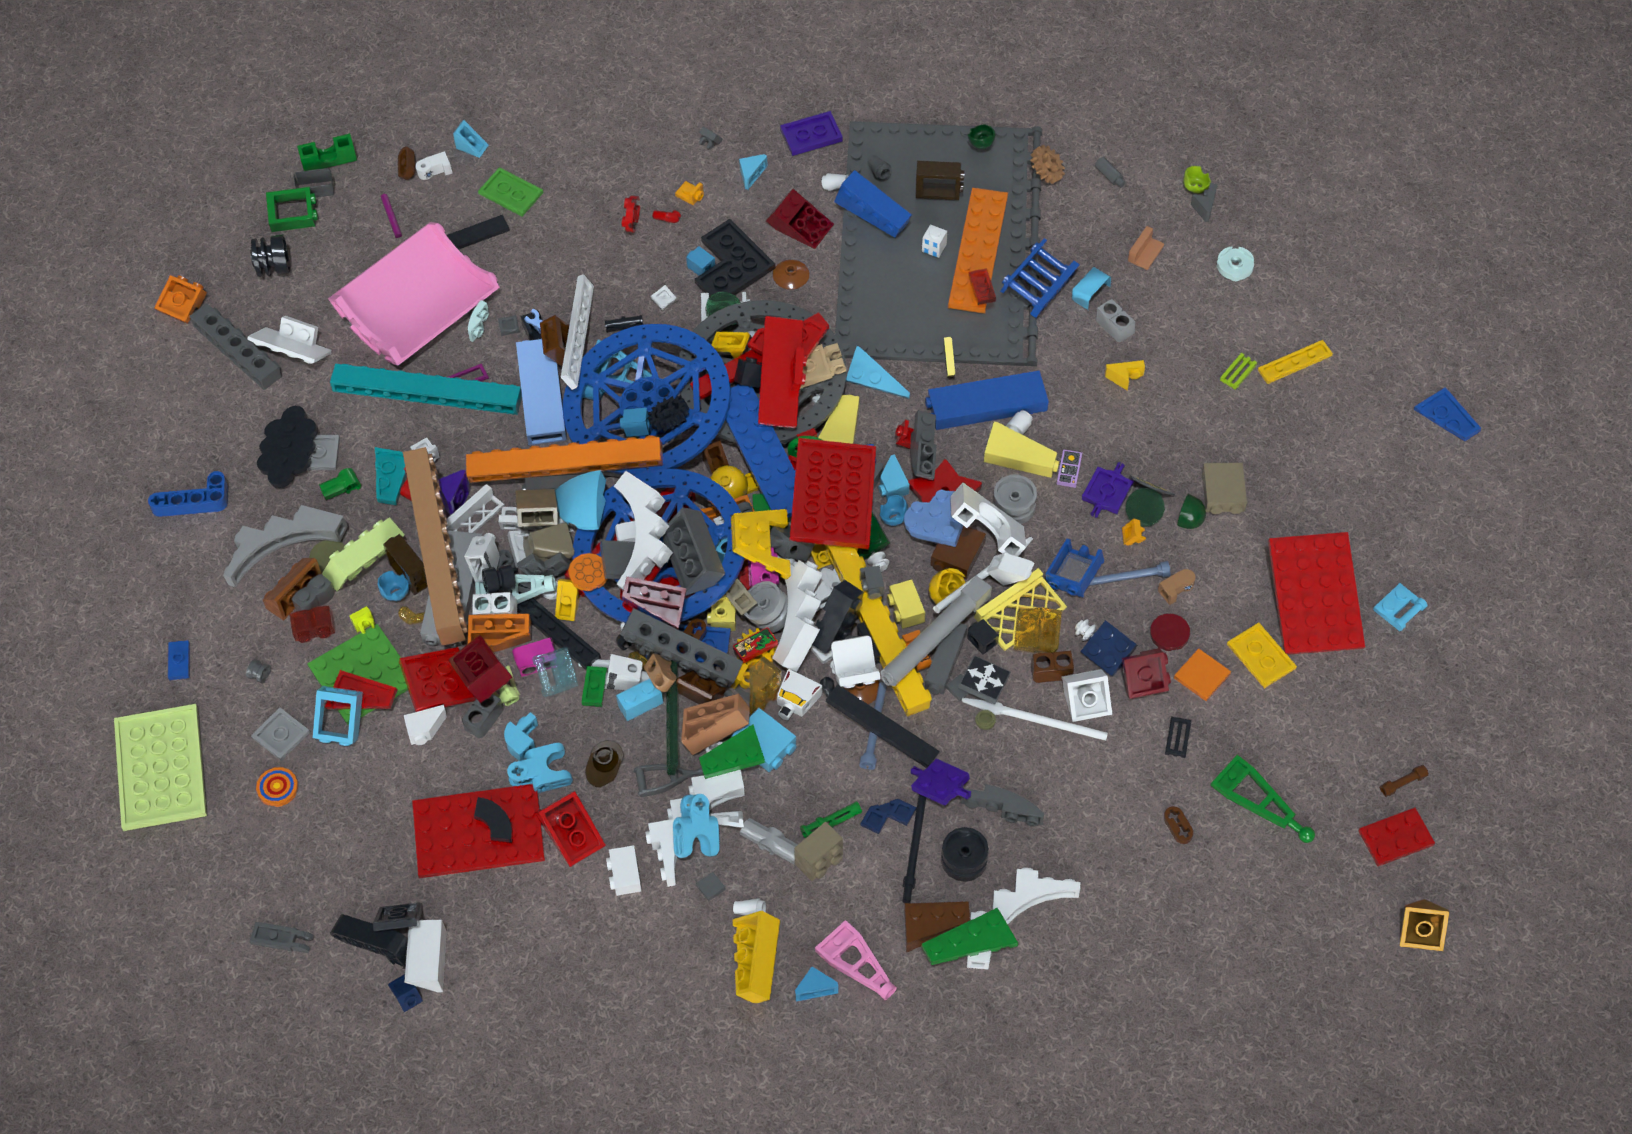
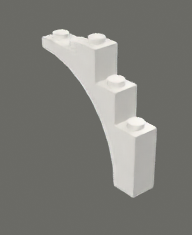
M627 471L624 472L614 485L629 502L636 524V539L632 557L624 574L617 582V585L622 590H624L626 576L644 580L655 565L661 568L673 554L664 543L659 541L669 528V525L655 514L666 500L656 490Z
M777 555L778 558L790 560L791 576L785 579L788 595L785 626L772 659L782 666L797 672L820 629L814 626L815 622L812 618L822 602L815 597L816 593L814 590L823 573L817 570L818 565L811 561L804 563L798 560L796 562L794 559Z
M741 770L705 779L704 776L692 777V785L688 786L689 794H704L708 798L709 810L728 800L745 796ZM682 798L670 800L671 808L667 809L669 820L648 823L649 831L645 832L647 844H652V849L657 850L659 862L663 861L664 868H660L662 881H667V887L676 885L675 866L677 856L674 853L673 822L676 817H681L680 803Z
M1031 868L1017 869L1015 892L1007 889L994 890L993 909L998 907L1006 923L1009 924L1026 909L1044 901L1058 898H1079L1080 882L1072 879L1054 880L1050 877L1038 879V871ZM977 911V912H975V913H974V912H971V918H970V920H972V919H974V918H976V917H978V916H981V915H983V914H985V913H987V912H985V911ZM982 952L971 957L968 955L967 968L988 969L992 952Z

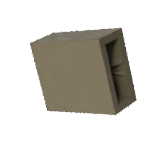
M1204 463L1202 480L1206 512H1211L1212 514H1220L1222 512L1239 514L1245 512L1247 497L1243 463Z
M555 489L515 490L518 527L558 525Z

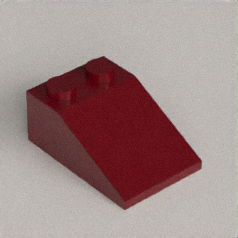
M481 635L477 636L449 659V662L465 686L480 703L491 697L496 690L506 685L513 678Z

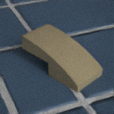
M736 578L732 586L725 593L726 597L742 616L757 604L756 600L738 578Z

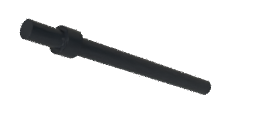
M920 794L918 795L907 873L902 885L904 887L903 903H911L912 890L916 884V878L914 877L927 798Z

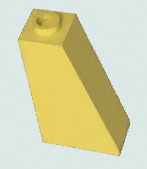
M842 395L818 438L824 441L854 444L859 413V396Z
M998 422L993 423L984 454V462L1052 478L1053 472H1057L1059 461L1056 460L1057 452Z

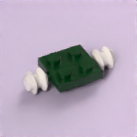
M872 512L869 549L858 548L857 553L859 557L862 556L864 558V561L868 559L867 563L869 565H880L881 572L887 569L889 560L884 559V552L878 551L889 545L890 541Z

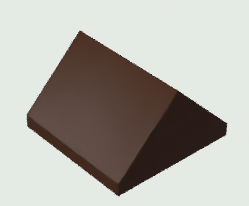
M694 670L678 677L676 681L678 693L699 705L724 697V693L729 690V687H721L710 678L700 677Z

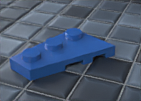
M1446 387L1414 407L1415 411L1463 441L1481 432V427Z

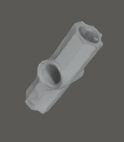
M751 818L744 822L740 835L758 844L761 850L769 851L770 855L776 854L792 864L795 863L794 848L798 844L785 838L784 834L774 827L767 828Z

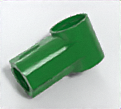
M346 468L341 470L337 477L319 484L324 498L328 500L344 492L350 494L355 489L359 490L361 483L354 470Z

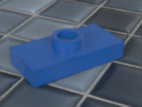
M189 640L168 642V679L190 678Z

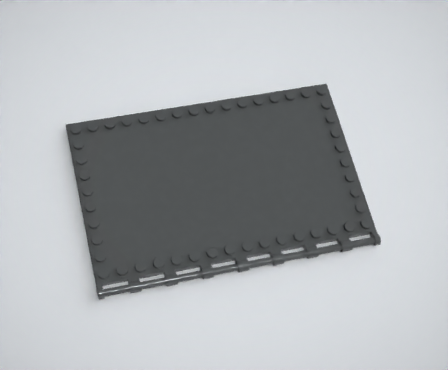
M850 121L846 175L849 176L854 170L912 214L908 224L894 238L844 208L835 336L843 349L845 358L853 359L856 347L859 346L875 360L946 363L944 338L951 337L954 363L1037 366V318L1030 314L1034 307L1031 302L1010 286L1004 293L1000 291L1004 286L1002 284L1004 278L1008 274L1012 275L1025 260V250H1029V247L1032 248L1036 242L1040 243L1038 231L1039 221L1041 220V209L1039 208L1041 180L1040 175L1036 174V169L1034 168L1032 180H1027V164H1032L1030 159L1033 158L1031 156L1033 151L1028 152V136H1033V150L1040 146L1041 127H992L996 134L993 144L986 149H978L972 146L967 135L970 133V128L976 126ZM876 155L890 164L892 172L888 178L880 179L875 176L868 163L870 156ZM917 161L961 163V170H964V181L960 182H964L963 193L959 194V200L916 198ZM924 178L925 183H956V180ZM972 188L1008 193L985 313L948 308ZM1032 189V208L1026 209L1027 192H1031L1030 190ZM1030 218H1032L1031 237L1026 238V221H1030ZM930 225L947 231V245L939 258L922 252L923 236ZM1038 255L1034 258L1036 262H1038ZM1031 266L1024 269L1035 279L1037 277L1039 279V272ZM1018 276L1015 282L1024 288L1025 280ZM1030 284V293L1038 297L1037 289ZM1024 309L1029 310L1028 327H1023ZM1027 337H1029L1028 357L1023 358V340H1027Z

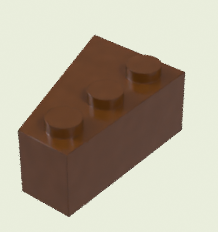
M969 901L905 903L906 952L921 947L922 943L970 921Z

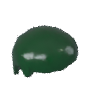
M986 124L970 128V133L967 134L969 142L978 149L990 147L996 136L995 130Z

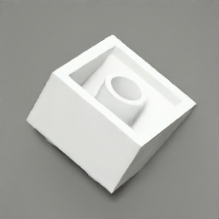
M1102 669L1062 676L1064 694L1072 722L1112 715L1108 677Z

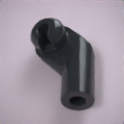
M824 677L820 680L822 689L826 697H828L835 688L834 681L830 677Z

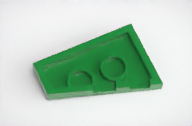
M754 724L699 757L705 779L765 763Z

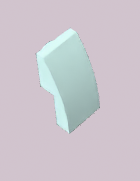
M482 300L475 307L468 324L469 339L472 342L477 337L482 336L484 332L483 322L489 316L488 305Z

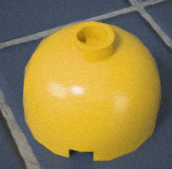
M725 465L719 467L710 477V479L722 486L733 499L744 496L748 492L746 476L740 469L734 466Z
M953 568L936 573L929 584V595L932 601L937 605L965 584L964 574Z

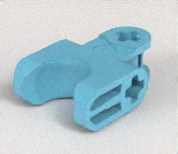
M553 743L528 750L525 753L526 760L513 762L509 765L507 774L510 784L512 786L533 784L534 791L538 793L570 785L573 781L570 772L567 770L553 771L548 768V765L553 760L564 756L565 748L563 744Z
M704 794L685 795L680 803L681 817H676L673 822L675 855L679 858L688 857L692 853L695 837L698 838L704 855L709 857L717 855L719 852V825L715 816H709L708 798Z

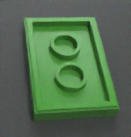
M500 167L478 190L479 195L522 217L544 193L543 189Z

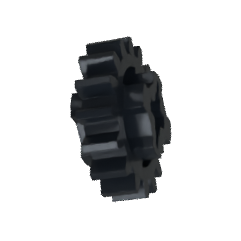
M671 396L668 400L664 398L662 403L657 402L655 407H651L652 411L648 412V421L653 429H657V431L663 429L665 432L669 428L674 429L675 425L680 426L681 421L686 420L685 416L689 415L688 410L690 409L684 398L680 399L677 396L674 399Z

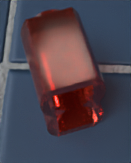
M319 606L310 610H301L289 614L295 641L305 643L310 641L311 638H327L330 634L335 633L332 612L329 606Z

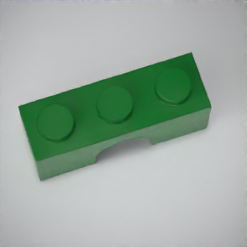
M345 134L332 137L333 145L327 149L317 148L315 142L298 145L297 148L303 170L324 169L357 161L351 135Z

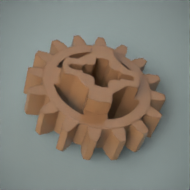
M1042 145L1033 150L1031 154L1033 158L1030 161L1034 163L1032 168L1036 169V174L1041 175V180L1045 178L1046 183L1051 182L1053 184L1063 178L1065 167L1061 165L1063 161L1059 160L1060 155L1055 154L1054 149L1050 150L1049 146L1045 147Z

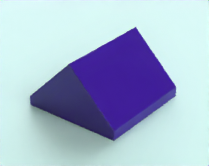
M460 470L438 479L441 488L440 495L449 516L465 503L470 493L465 470Z

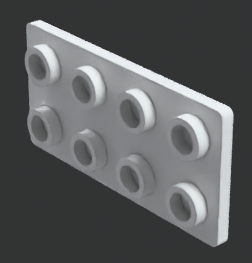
M288 316L281 318L280 331L265 327L248 336V340L254 342L255 345L269 347L275 352L281 351L289 357H298L310 364L331 354L330 349L316 345L317 326Z

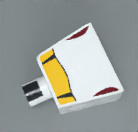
M788 669L777 694V705L782 707L778 715L784 720H789L792 713L802 717L821 697L822 685Z

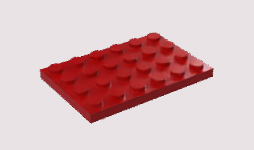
M805 438L798 439L789 541L869 549L876 446Z
M1348 532L1269 538L1268 546L1282 645L1285 654L1364 649L1365 641Z
M533 784L412 800L419 878L545 861L541 822L535 813L540 810L538 792L534 791ZM478 797L493 801L505 811L512 827V842L491 840L489 827L483 821L474 818Z

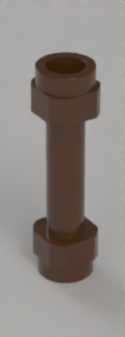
M1424 765L1413 768L1411 773L1393 782H1385L1380 786V790L1385 797L1395 794L1396 789L1416 779L1418 781L1423 780L1429 775L1428 770Z

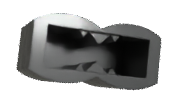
M320 574L311 579L307 587L297 591L292 601L295 610L306 619L313 616L321 605L328 603L333 598L335 592L332 583Z

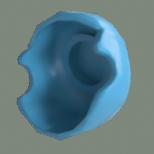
M900 495L889 496L887 503L880 506V518L885 524L897 526L904 522V515L909 508L904 497ZM897 514L895 517L890 519L891 515Z
M388 571L378 578L379 592L387 600L399 601L409 592V584L403 574L399 576L394 571Z

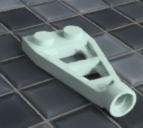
M514 574L516 587L512 590V595L517 599V604L544 592L556 590V581L553 575ZM475 582L476 594H486L483 582ZM531 582L530 591L518 594V583ZM497 597L494 601L495 607L497 609H504L508 605V599L498 600ZM486 598L478 601L477 610L483 611L488 607V600Z

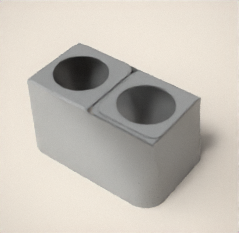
M1113 299L1097 308V323L1117 342H1122L1135 333V321ZM1111 310V311H1113L1114 313H1113V314H1108V313H1106V311ZM1119 317V318L1122 319L1127 325H1126V326H1120V325H1118V324L1116 323V318Z

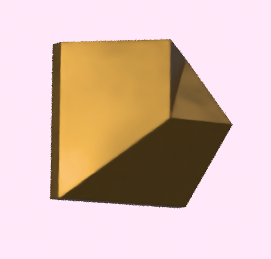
M1426 899L1405 905L1400 946L1443 951L1449 910Z

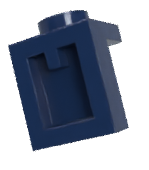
M405 974L388 983L390 990L404 1012L423 1002L416 986L405 983Z

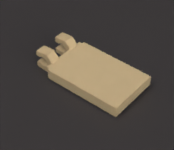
M838 343L824 348L822 344L816 346L807 359L806 367H803V373H806V380L800 389L833 378L832 376L847 371L843 359L839 358L842 357Z

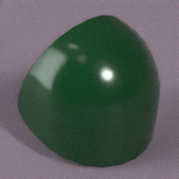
M1188 493L1184 500L1177 525L1186 529H1194L1201 526L1205 521L1206 508L1200 499Z

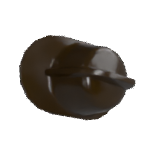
M605 740L592 748L585 770L586 779L591 785L601 788L616 778L623 758V751L618 743L612 740Z

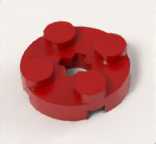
M631 195L629 198H625L624 209H626V216L622 217V227L626 228V232L635 233L636 231L633 229L634 222L638 223L640 205H637L636 200L640 201L639 196Z

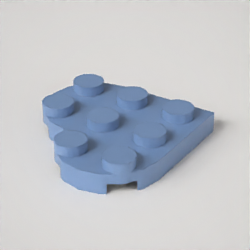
M939 490L929 503L913 502L904 515V525L910 535L918 539L956 547L964 525L951 516L950 496L955 491Z

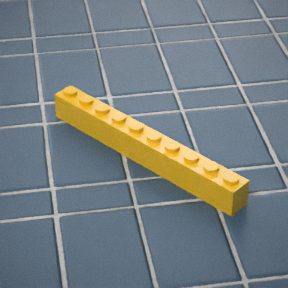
M826 545L827 555L840 581L846 580L862 590L859 578L860 568H865L866 564L862 556L859 557L857 553L858 548ZM863 591L864 594L861 599L863 603L857 611V616L861 623H865L880 653V663L884 669L906 648V644L903 639L899 638L897 625L895 622H891L889 609L886 605L883 606L881 602L882 596L870 599L867 597V592ZM915 668L896 686H892L907 717L929 709L930 701L932 700L929 690H925L922 685L923 678L921 674L917 673Z

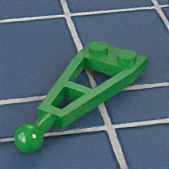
M1236 755L1212 781L1211 786L1227 799L1284 829L1288 825L1298 833L1299 839L1304 843H1310L1314 840L1315 831L1311 827H1303L1295 821L1294 817L1296 814L1258 771L1239 755ZM1248 775L1267 795L1259 805L1233 792ZM1272 801L1284 813V819L1266 809Z

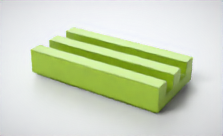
M1243 353L1236 358L1220 377V381L1235 390L1257 365V361L1254 360L1252 362L1251 358L1244 357L1245 354ZM1241 361H1243V363L1237 368V370H1236V371L1231 375V377L1227 380L1226 378L1230 375V373L1236 368V366H1237ZM1247 364H1249L1250 366H1249V367L1245 370V372L1239 377V379L1233 384V383H1232L1233 380L1239 375V373L1244 369V367H1245Z

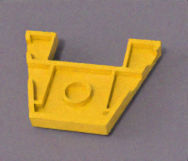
M787 510L734 513L731 517L732 551L754 563L757 561L765 565V569L771 572L774 570L780 573L782 578L788 579L791 576L790 560L771 556L770 525L785 528L788 525Z

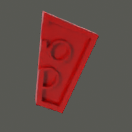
M342 670L339 671L333 686L334 688L363 692L361 709H390L398 691L396 687ZM327 700L325 708L351 709V704Z

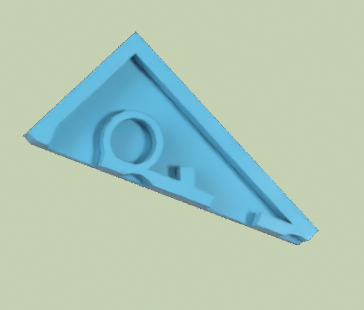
M859 346L856 347L846 377L847 382L910 398L909 391Z

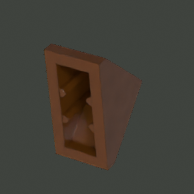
M720 440L710 443L702 451L703 462L710 475L719 467L729 466Z

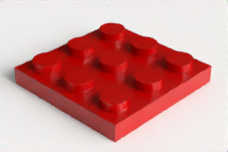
M458 647L399 659L415 712L441 705L447 707L475 701V696L468 690L449 662V659L459 652Z

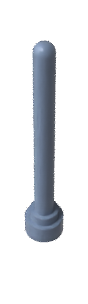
M1159 562L1156 567L1097 576L1092 579L1089 586L1152 575L1162 576V578L1170 577L1169 562Z
M883 681L879 683L874 707L881 713L887 687ZM871 731L866 752L861 756L859 766L867 769L866 765H868V769L874 770L877 762L874 755L877 735Z

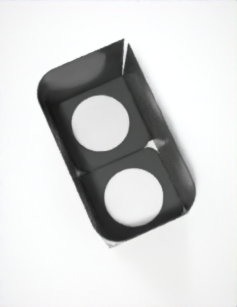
M330 169L295 172L294 183L296 189L299 188V185L331 181L328 185L310 187L312 194L315 193L316 197L334 195Z
M493 694L488 698L494 702L491 707L481 706L482 702L480 703L476 699L462 718L465 731L477 738L484 737L503 712L501 699ZM476 710L480 711L483 715L482 720L478 723L470 722L469 720Z

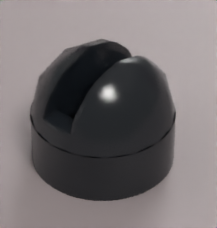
M619 634L616 638L617 645L625 651L628 648L623 645L628 641Z

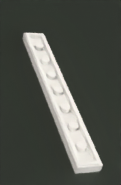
M583 274L577 278L561 378L571 389L578 387L594 289L593 284Z

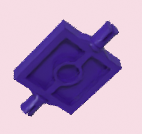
M1118 462L1114 471L1097 467L1082 495L1083 501L1094 505L1090 513L1091 516L1095 514V518H1097L1102 509L1118 514L1133 486V480L1125 478L1121 474L1125 467L1123 463Z
M937 758L925 770L913 766L911 769V774L918 777L911 785L912 790L944 806L958 795L965 799L971 797V791L963 788L970 779L969 773Z

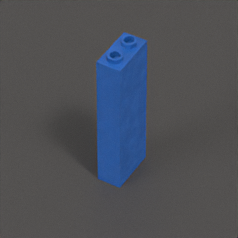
M1040 370L928 389V397H925L926 408H930L931 414L936 415V430L1010 418L1022 410L1029 414L1048 411L1049 403Z

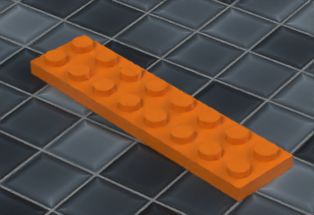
M972 188L948 308L985 313L1008 199L1007 192Z

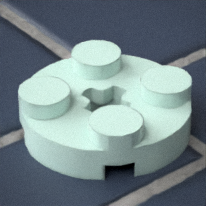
M1227 247L1220 252L1217 268L1224 277L1232 281H1239L1249 277L1253 272L1254 257L1247 249L1243 247L1238 249ZM1232 261L1234 263L1239 262V265H1233Z

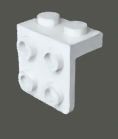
M860 636L831 643L836 681L840 687L851 688L855 684L862 682L863 684L875 683V680L880 679L879 670L875 667L870 636Z

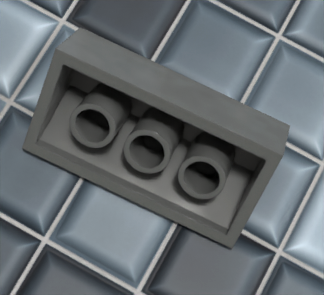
M682 507L668 523L669 528L662 538L664 544L673 552L670 559L680 586L686 588V595L714 586L725 575V571L702 512Z

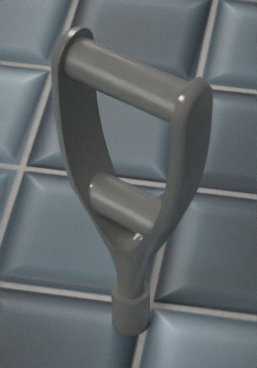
M652 764L634 768L639 789L638 795L640 797L666 792L692 776L703 775L701 767L697 770H687L666 764ZM655 770L669 771L670 783L647 789L644 772Z

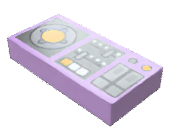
M1063 450L1057 485L1076 488L1082 458L1081 452Z

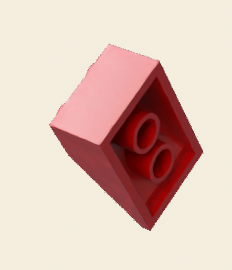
M575 791L569 792L535 812L569 867L606 846Z

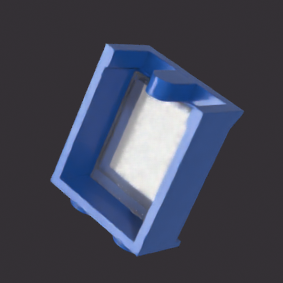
M1067 538L1045 573L1047 583L1055 590L1059 589L1073 596L1084 597L1086 589L1101 564L1104 563L1102 550L1098 549L1096 556L1090 555L1089 548L1085 545H1082L1079 551L1072 549L1071 540Z

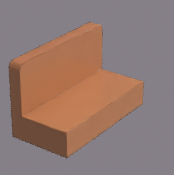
M1146 226L1129 251L1128 258L1129 262L1146 270L1150 268L1164 247V243L1152 238L1153 228Z

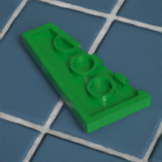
M997 907L922 943L921 947L931 965L957 960L959 957L968 955L971 957L982 952H994L1005 947H1017L1018 941Z

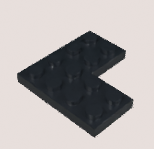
M728 219L701 237V242L721 262L696 277L695 284L704 293H709V298L713 302H725L774 270L776 264L731 219Z

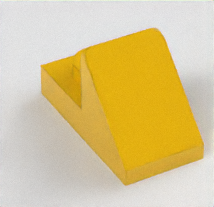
M716 332L711 345L717 352H730L735 359L743 353L750 334L749 332Z
M1144 360L1106 364L1105 377L1128 391L1129 378L1138 379L1144 376Z
M558 580L555 616L560 620L575 621L580 597L578 596L579 589L571 583V580Z

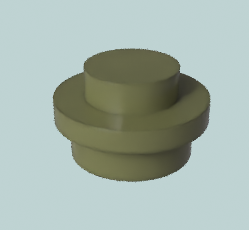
M982 710L976 715L975 722L980 729L988 730L994 727L996 717L991 711Z

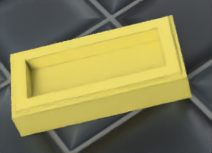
M946 337L944 338L947 377L955 375L952 338Z

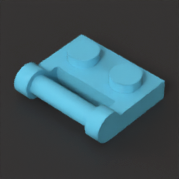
M1399 583L1374 606L1373 610L1397 630L1402 631L1410 619L1420 610L1423 611L1427 607V602L1422 598H1418ZM1410 602L1414 604L1400 619L1395 617Z

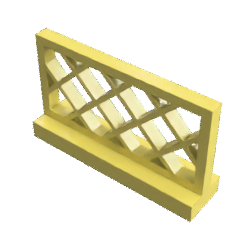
M1039 568L1033 571L1027 580L1017 582L976 611L974 618L977 622L982 619L986 622L991 618L1000 619L999 628H992L999 632L998 644L1004 651L1067 608L1042 577L1043 573ZM1040 584L1046 590L1045 596L1034 594L1035 588ZM1020 598H1031L1030 606L1019 605ZM1034 598L1045 600L1044 609L1033 607ZM1048 601L1056 602L1060 608L1049 610L1047 609ZM1007 607L1016 608L1015 617L1005 616L1004 609ZM1018 609L1028 610L1029 619L1017 618ZM1032 611L1043 613V619L1041 621L1031 620ZM1003 620L1014 621L1013 630L1003 629ZM1017 622L1028 623V630L1025 632L1016 631ZM1001 633L1013 634L1012 641L1005 644L1001 639Z

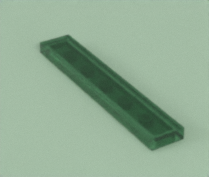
M671 660L670 668L677 678V662ZM676 681L666 692L667 775H675L678 766Z

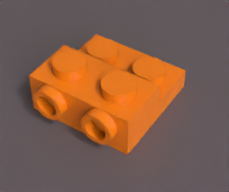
M170 275L154 309L189 323V316L193 314L195 308H200L207 292L203 290L204 286L196 282L190 284L188 279L180 275L177 278Z

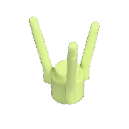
M506 666L507 670L509 671V673H510L511 676L513 677V674H512V671H511V669H510V666ZM514 678L510 679L511 686L506 684L500 688V694L497 692L493 693V695L501 699L502 704L504 703L505 706H509L519 700L520 693L517 690Z

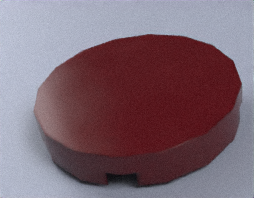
M1166 613L1153 620L1150 627V636L1153 643L1160 649L1166 651L1179 650L1187 644L1190 638V627L1181 616Z

